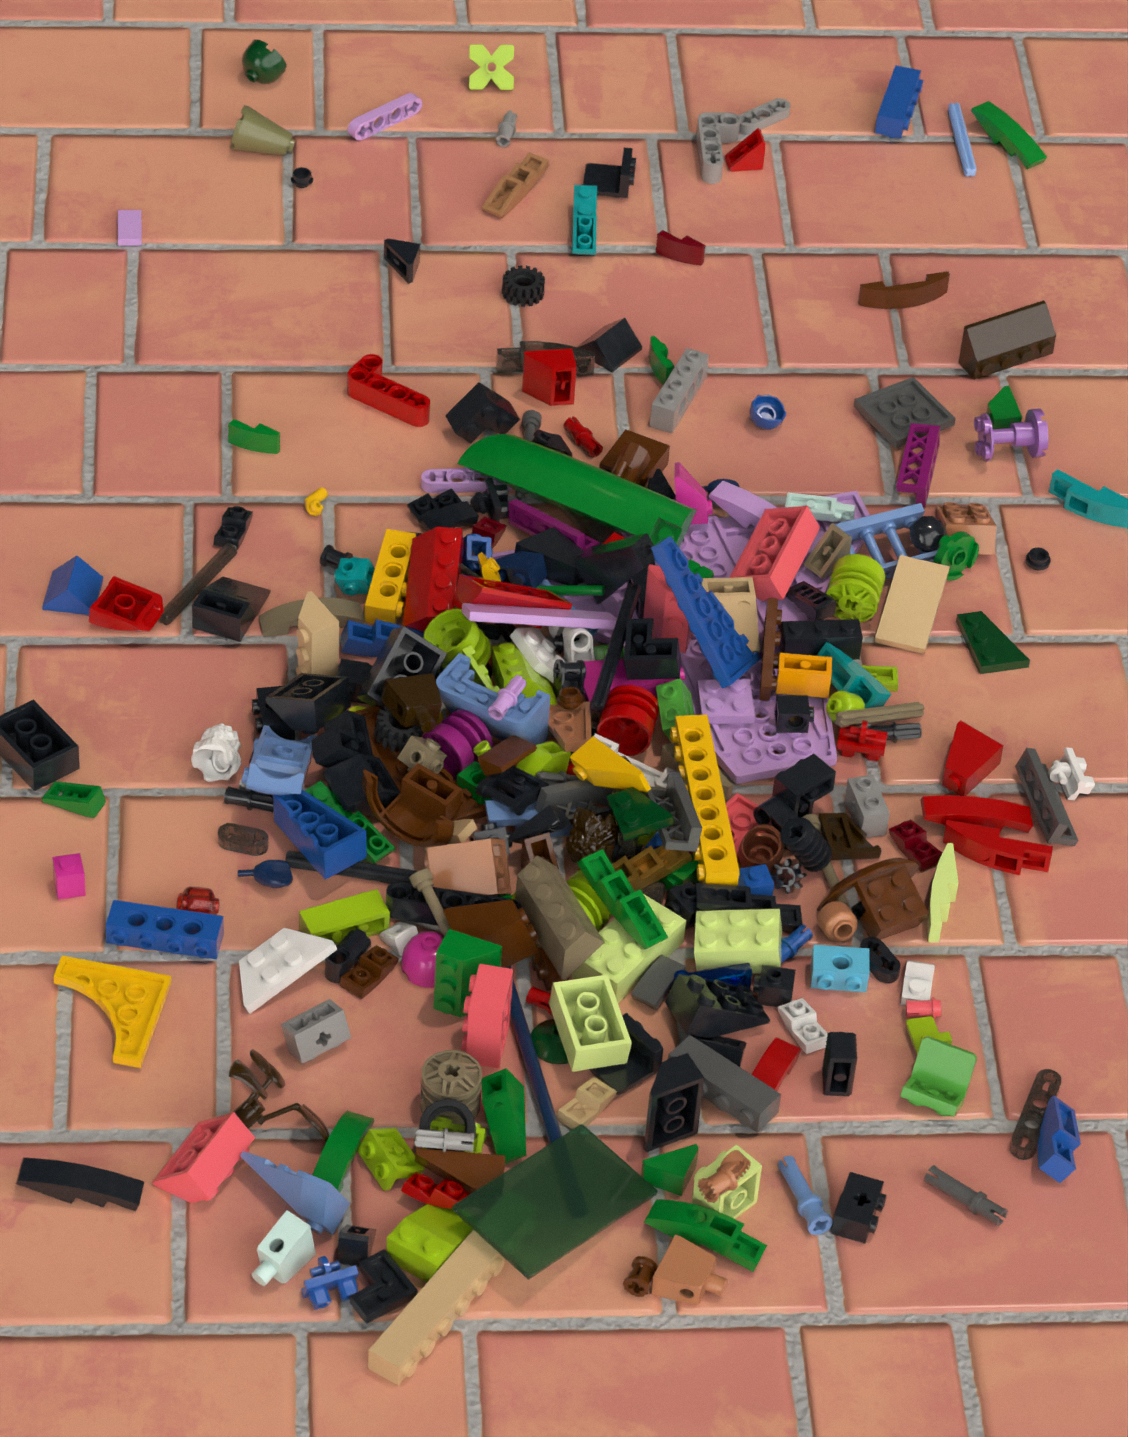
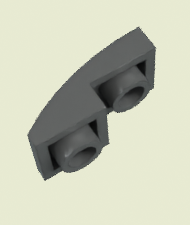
M661 955L640 979L631 993L632 998L657 1010L667 992L671 990L678 975L684 974L687 969L686 966Z

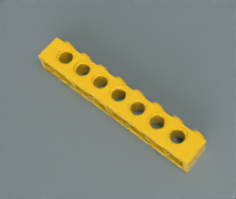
M708 715L676 716L675 727H670L671 743L676 744L674 746V760L679 762L677 772L681 773L702 826L697 852L693 851L694 861L699 862L697 864V879L704 884L738 886L740 871Z

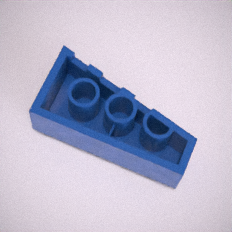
M304 790L301 791V794L273 795L274 822L325 880L367 857L366 830Z

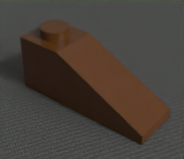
M416 1148L415 1162L444 1179L447 1178L450 1181L459 1183L471 1195H477L478 1199L493 1201L496 1197H501L505 1155L457 1151L443 1152V1150Z

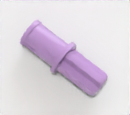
M516 675L505 688L499 690L497 699L488 708V714L493 719L502 720L509 708L516 705L518 702L517 697L526 686V680L522 679L520 675Z

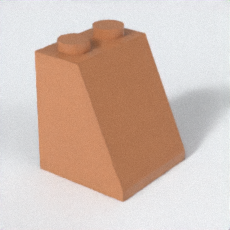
M490 838L427 848L425 866L430 869L434 877L432 880L434 885L432 887L490 896L512 894L505 839Z

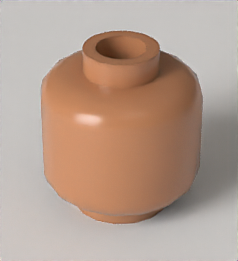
M840 901L826 904L821 908L817 917L819 928L833 942L848 940L857 930L858 922L856 916L845 903Z

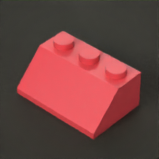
M649 564L643 618H653L657 639L678 638L680 652L686 653L693 636L689 628V622L683 611L678 607L677 599L672 589L667 585L661 567Z
M234 1112L198 1122L152 1183L155 1187L190 1203L202 1200L209 1201L218 1193V1186L222 1181L234 1172V1165L238 1160L242 1159L240 1156L242 1151L249 1152L250 1149L248 1147L255 1137Z

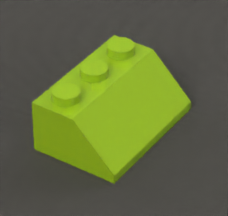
M502 643L499 646H492V676L499 689L505 688L512 678L520 675L522 679L526 680V686L521 692L525 694V698L534 697L536 692L541 690L550 695V705H556V697L549 679L533 670L516 645Z

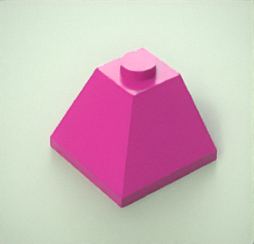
M676 462L674 473L676 501L697 510L690 525L707 524L708 515H713L712 500H707V493L680 462Z

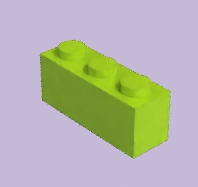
M378 889L299 911L300 932L332 940L335 946L351 930L358 928L369 937L380 934L388 929L390 922V911Z

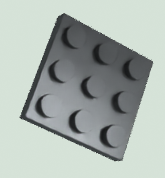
M914 377L854 399V407L894 448L906 445L911 423L940 426V431L955 426L956 418ZM915 432V435L922 438L928 435V433Z

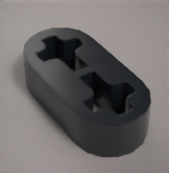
M875 937L863 939L860 943V948H869L870 972L880 982H895L900 973L899 960L880 939Z

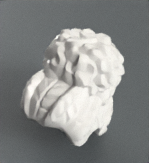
M220 723L206 729L202 734L201 740L195 743L191 757L192 766L202 771L205 781H228L240 768L241 757L238 750L241 747V743L239 742L237 731H233L231 726Z

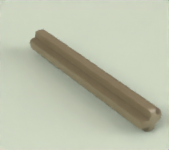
M913 702L843 711L836 714L835 723L843 728L862 725V720L868 721L867 724L918 718L924 715L923 710L925 708L923 704Z

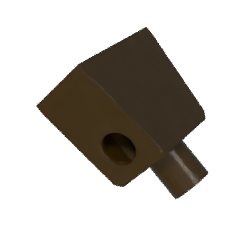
M433 673L386 679L381 700L401 726L419 725L423 732L432 731L436 727L442 707V700Z

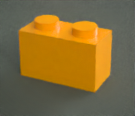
M780 653L776 694L828 698L832 676V657Z

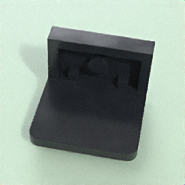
M633 148L623 149L622 166L587 163L583 185L597 186V195L628 198L629 185H634L636 158L632 157Z
M628 1013L622 1015L632 1042L627 1063L589 1069L600 1081L616 1090V1095H621L656 1074L663 1058L664 1048L660 1041L647 1033L642 1024L634 1020Z

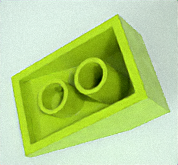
M426 1204L406 1216L387 1236L386 1251L400 1268L427 1283L480 1221L459 1209H448Z

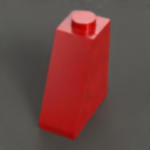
M960 720L957 723L950 747L942 785L960 796H966L1000 765L1004 745Z

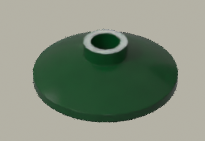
M549 1019L539 1023L531 1032L538 1058L551 1064L569 1063L555 1020Z

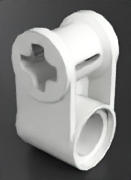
M565 627L563 630L564 660L566 662H576L577 660L595 661L592 635L585 628ZM578 634H582L581 638L574 642L575 637Z

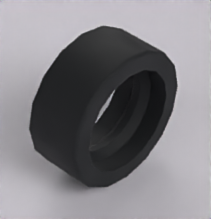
M442 1099L435 1101L425 1109L421 1116L419 1129L430 1130L434 1117L446 1111L454 1112L464 1120L465 1133H474L475 1140L476 1125L473 1114L465 1104L458 1100ZM427 1148V1149H433V1150H443V1149H437V1148ZM446 1149V1151L465 1152V1151H459V1150H448V1149Z

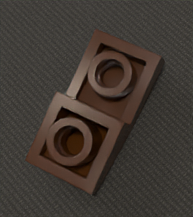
M376 945L360 956L358 966L341 976L339 986L362 999L387 977L398 963L399 958Z

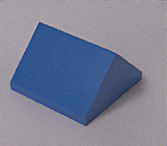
M76 555L52 571L42 610L89 615L91 605L99 598L103 576Z

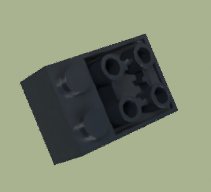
M223 576L203 588L192 605V628L241 642L271 590Z
M679 974L665 1000L666 1005L684 1032L690 1035L713 1038L770 1022V1018L763 1010V1006L753 996L752 990L741 984L734 986L726 984L721 980L710 981L697 975L686 976Z

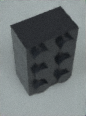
M34 699L0 715V756L33 791L80 769L79 746Z

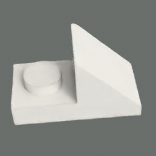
M913 960L906 961L900 1005H906V1000H930L935 964Z

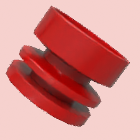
M620 685L613 688L609 692L605 708L601 713L596 734L619 744L618 752L626 756H635L645 752L650 746L658 718V700L651 692L639 686Z

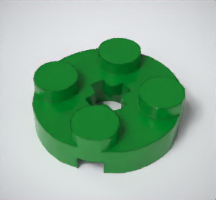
M964 531L954 533L951 536L945 535L939 541V549L933 563L950 566L947 580L959 579L964 575L961 572L966 567L970 569L974 565L978 557L979 545L975 542L974 537Z

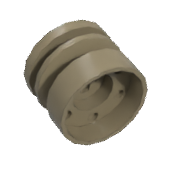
M444 1050L429 1057L422 1067L420 1098L422 1113L435 1101L454 1099L465 1104L472 1112L473 1118L476 1119L480 1111L482 1068L478 1061L470 1054L459 1050ZM446 1111L436 1116L449 1118L453 1124L464 1125V1120L454 1112Z

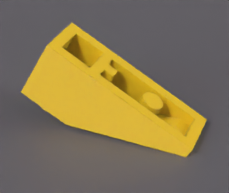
M594 736L570 756L575 766L573 768L575 775L582 781L588 780L594 786L624 790L633 787L641 792H648L651 789L641 770Z

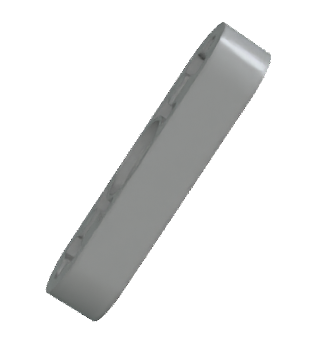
M778 98L738 115L740 117L739 133L748 135L757 128L761 130L786 119L790 114V102Z

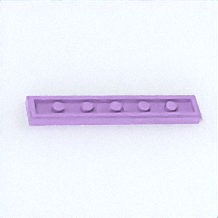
M463 603L461 610L469 621L614 630L617 621L610 612L471 603Z

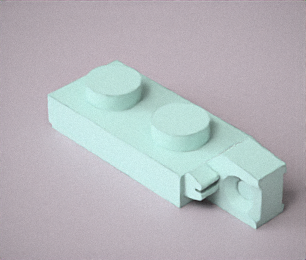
M787 493L785 508L808 506L814 518L820 521L842 523L854 520L855 505L840 503L837 501V498Z

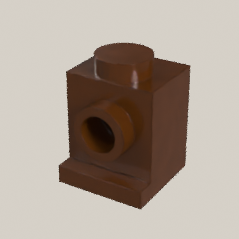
M538 948L539 952L533 954L532 969L536 971L538 980H543L546 990L550 991L554 982L567 981L569 977L566 980L561 979L543 948Z

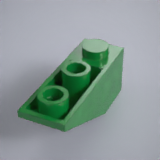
M505 1068L482 1077V1103L496 1155H505V1164L526 1156L524 1086Z

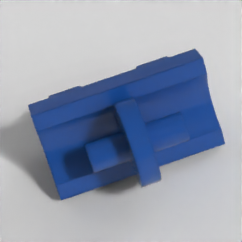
M322 1256L318 1258L319 1267L309 1270L312 1278L305 1280L304 1288H301L303 1299L309 1297L314 1309L318 1310L331 1304L328 1291L333 1289L338 1290L341 1301L350 1300V1296L358 1292L356 1279L359 1273L356 1265L341 1269L339 1261L329 1263L327 1257Z

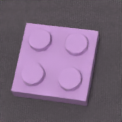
M697 679L700 715L707 714L709 724L754 723L755 711L750 679H737L733 684L723 689L716 679Z

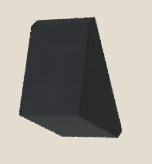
M389 238L385 239L384 259L408 284L413 282L420 263V244Z
M346 1225L341 1229L338 1236L339 1263L359 1267L360 1261L370 1257L376 1229Z

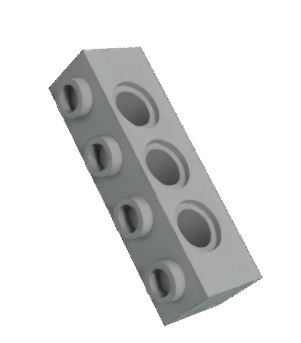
M686 348L652 403L650 427L668 433L674 432L707 378L708 354Z

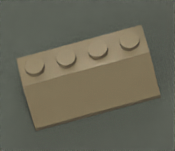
M536 856L517 874L514 900L518 901L525 910L530 920L528 925L532 923L539 936L537 940L561 979L566 980L605 942L557 866Z

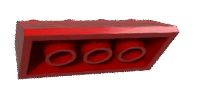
M435 527L412 538L402 626L425 632L429 623L437 615L447 610L457 609L452 604L459 575L461 574L464 546L462 528Z
M463 574L459 575L452 604L459 609H462L463 603L570 610L572 607V603L549 590ZM528 625L534 628H542V625Z

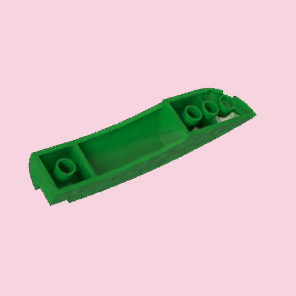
M497 434L485 437L471 445L457 463L462 467L487 478H492L494 481L544 503L562 508L630 537L647 533L654 545L660 540L671 536L677 546L680 547L697 511L694 508L608 471L515 435Z

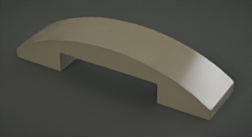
M318 598L339 621L340 628L345 627L348 620L365 624L360 603L341 598ZM305 599L277 606L259 615L263 637L289 634L290 626H298V617Z

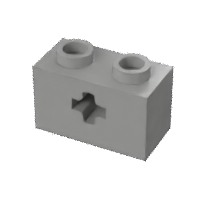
M874 775L848 778L844 801L854 824L867 834L866 838L886 835L890 812Z
M331 999L281 1024L289 1053L302 1064L315 1059L318 1055L331 1048L338 1047L341 1043L351 1038L344 1010Z

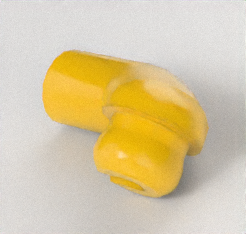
M319 487L305 498V508L309 515L318 516L321 514L323 504L321 505L320 502L328 497V492L325 488Z

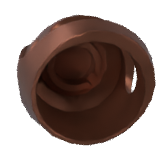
M766 824L751 828L745 834L739 846L741 865L746 868L766 864L769 872L772 873L775 869L774 865L780 863L785 847L781 840L780 832L773 826ZM759 831H767V832L772 833L773 835L768 834V833H757V834H755V833H756V832H759Z

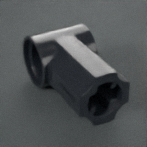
M358 928L351 930L336 946L337 950L325 958V977L327 980L333 983H340L341 976L349 972L358 962L360 956L371 947V940L364 931Z

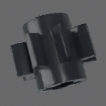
M785 859V867L779 863L774 865L778 871L771 877L776 879L778 883L776 889L786 887V892L789 894L793 892V885L798 889L803 888L800 881L807 874L802 873L800 870L802 863L792 865L791 859ZM787 872L793 874V879L785 878L784 874Z

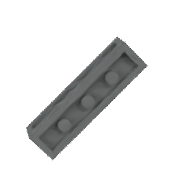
M1026 748L1015 768L1047 843L1075 846L1078 838L1054 782L1049 778L1048 768L1046 764L1041 763L1036 749Z
M669 772L666 788L651 787L648 792H644V795L673 816L674 828L667 826L658 830L664 848L668 850L697 852L702 831L701 823L681 773Z
M579 779L541 787L534 809L539 813L548 805L562 808L572 825V818L576 811L571 808L581 807L594 812L596 816L603 815L607 817L610 814L613 815L607 796L624 789L594 786L586 779L584 781ZM599 803L607 807L601 808L592 804Z

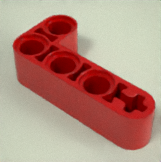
M365 355L349 369L347 375V394L349 397L415 427H423L429 423L430 399L417 391L382 376L383 359L379 355Z

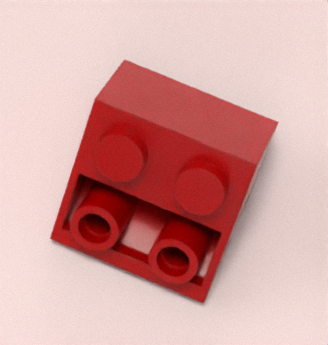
M572 348L524 351L522 392L549 406L574 404L577 366Z

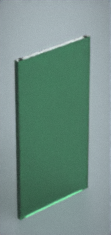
M581 1124L452 1206L451 1210L529 1280L657 1195L658 1190L588 1128Z

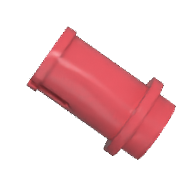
M932 997L931 1000H906L907 1018L932 1016L935 1020L936 1017H941V1000H935V997Z

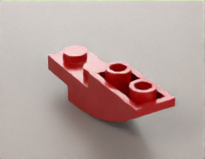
M951 820L946 821L943 843L946 845L947 843H953L954 851L970 860L1016 875L1021 874L1022 868L1043 872L1049 871L1053 846L999 837L1000 829Z

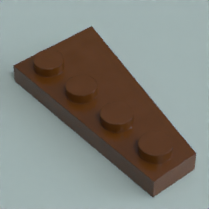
M768 598L763 630L759 700L770 701L771 691H776L777 676L773 675V669H778L779 654L774 653V649L780 645L781 632L776 631V625H781L782 610L777 609L778 599Z

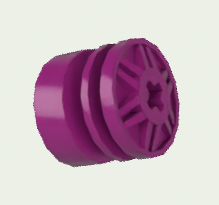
M464 709L453 711L440 724L436 725L432 731L426 732L423 736L425 739L430 738L441 746L439 750L447 755L443 761V768L454 777L453 780H457V775L474 761L479 763L478 756L473 752L478 743L486 740L493 748V741L485 724L478 716Z

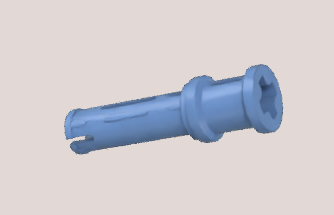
M793 1156L783 1157L787 1166L784 1165L781 1159L777 1166L798 1201L797 1211L801 1216L805 1217L809 1233L812 1235L825 1233L833 1224L831 1216L823 1210L821 1198L812 1193L796 1164L795 1158Z

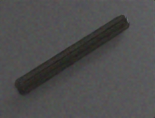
M230 542L226 543L164 607V613L158 621L164 625H169L237 554V546L232 545Z

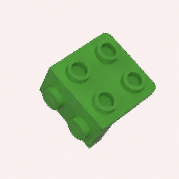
M930 1036L924 1037L921 1041L912 1075L903 1086L900 1097L907 1099L913 1105L934 1109L939 1115L954 1117L963 1106L977 1061L976 1054Z

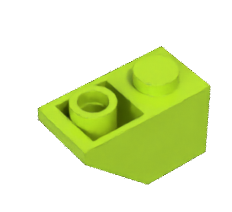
M553 741L537 744L536 751L515 766L533 776L539 771L549 773L564 771L566 773L571 752H565L560 745Z

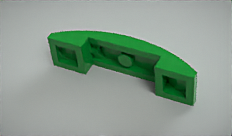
M346 1111L333 1128L312 1175L331 1183L341 1192L343 1179L368 1130L372 1128L374 1118Z

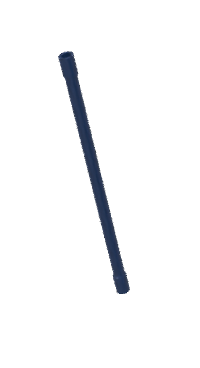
M513 979L510 1018L564 1189V1198L570 1217L573 1220H580L587 1216V1208L582 1192L577 1185Z

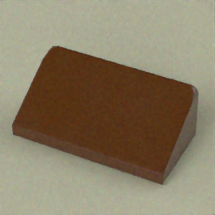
M510 736L480 755L478 761L485 775L502 773L535 752L537 746L519 737Z

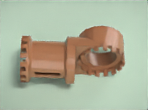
M739 1150L730 1152L723 1159L715 1174L709 1178L699 1180V1191H703L701 1195H705L704 1199H707V1202L715 1203L721 1194L727 1190L733 1191L738 1186L737 1180L740 1179L739 1176L743 1177L742 1173H747L746 1169L749 1170L748 1166L751 1165V1161Z

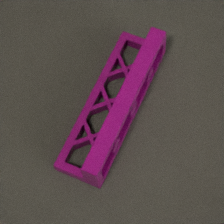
M911 423L896 491L916 493V504L921 503L923 507H926L940 446V426ZM915 432L928 433V435L919 438L915 435ZM920 447L924 451L915 454L912 450ZM916 462L920 467L912 470L909 465ZM911 478L917 482V484L903 483Z
M518 499L508 502L509 524L531 536L555 527L584 551L589 547L600 545V542Z

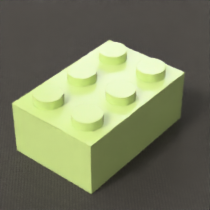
M780 909L696 911L694 956L697 975L761 973L762 965L781 968L782 925Z
M608 974L554 982L549 1005L571 1071L575 1072L627 1063L632 1042Z

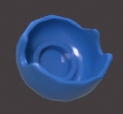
M757 395L749 409L750 418L753 423L765 430L777 428L786 416L784 405L777 397L771 395Z

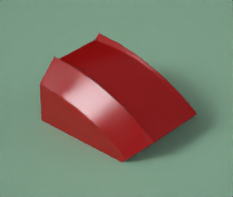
M113 576L97 601H94L89 609V623L117 631L149 632L164 613L162 596Z

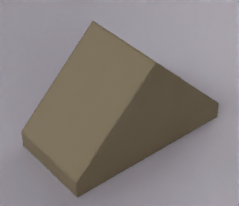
M831 523L803 565L820 578H826L832 574L833 567L838 559L850 555L852 537Z

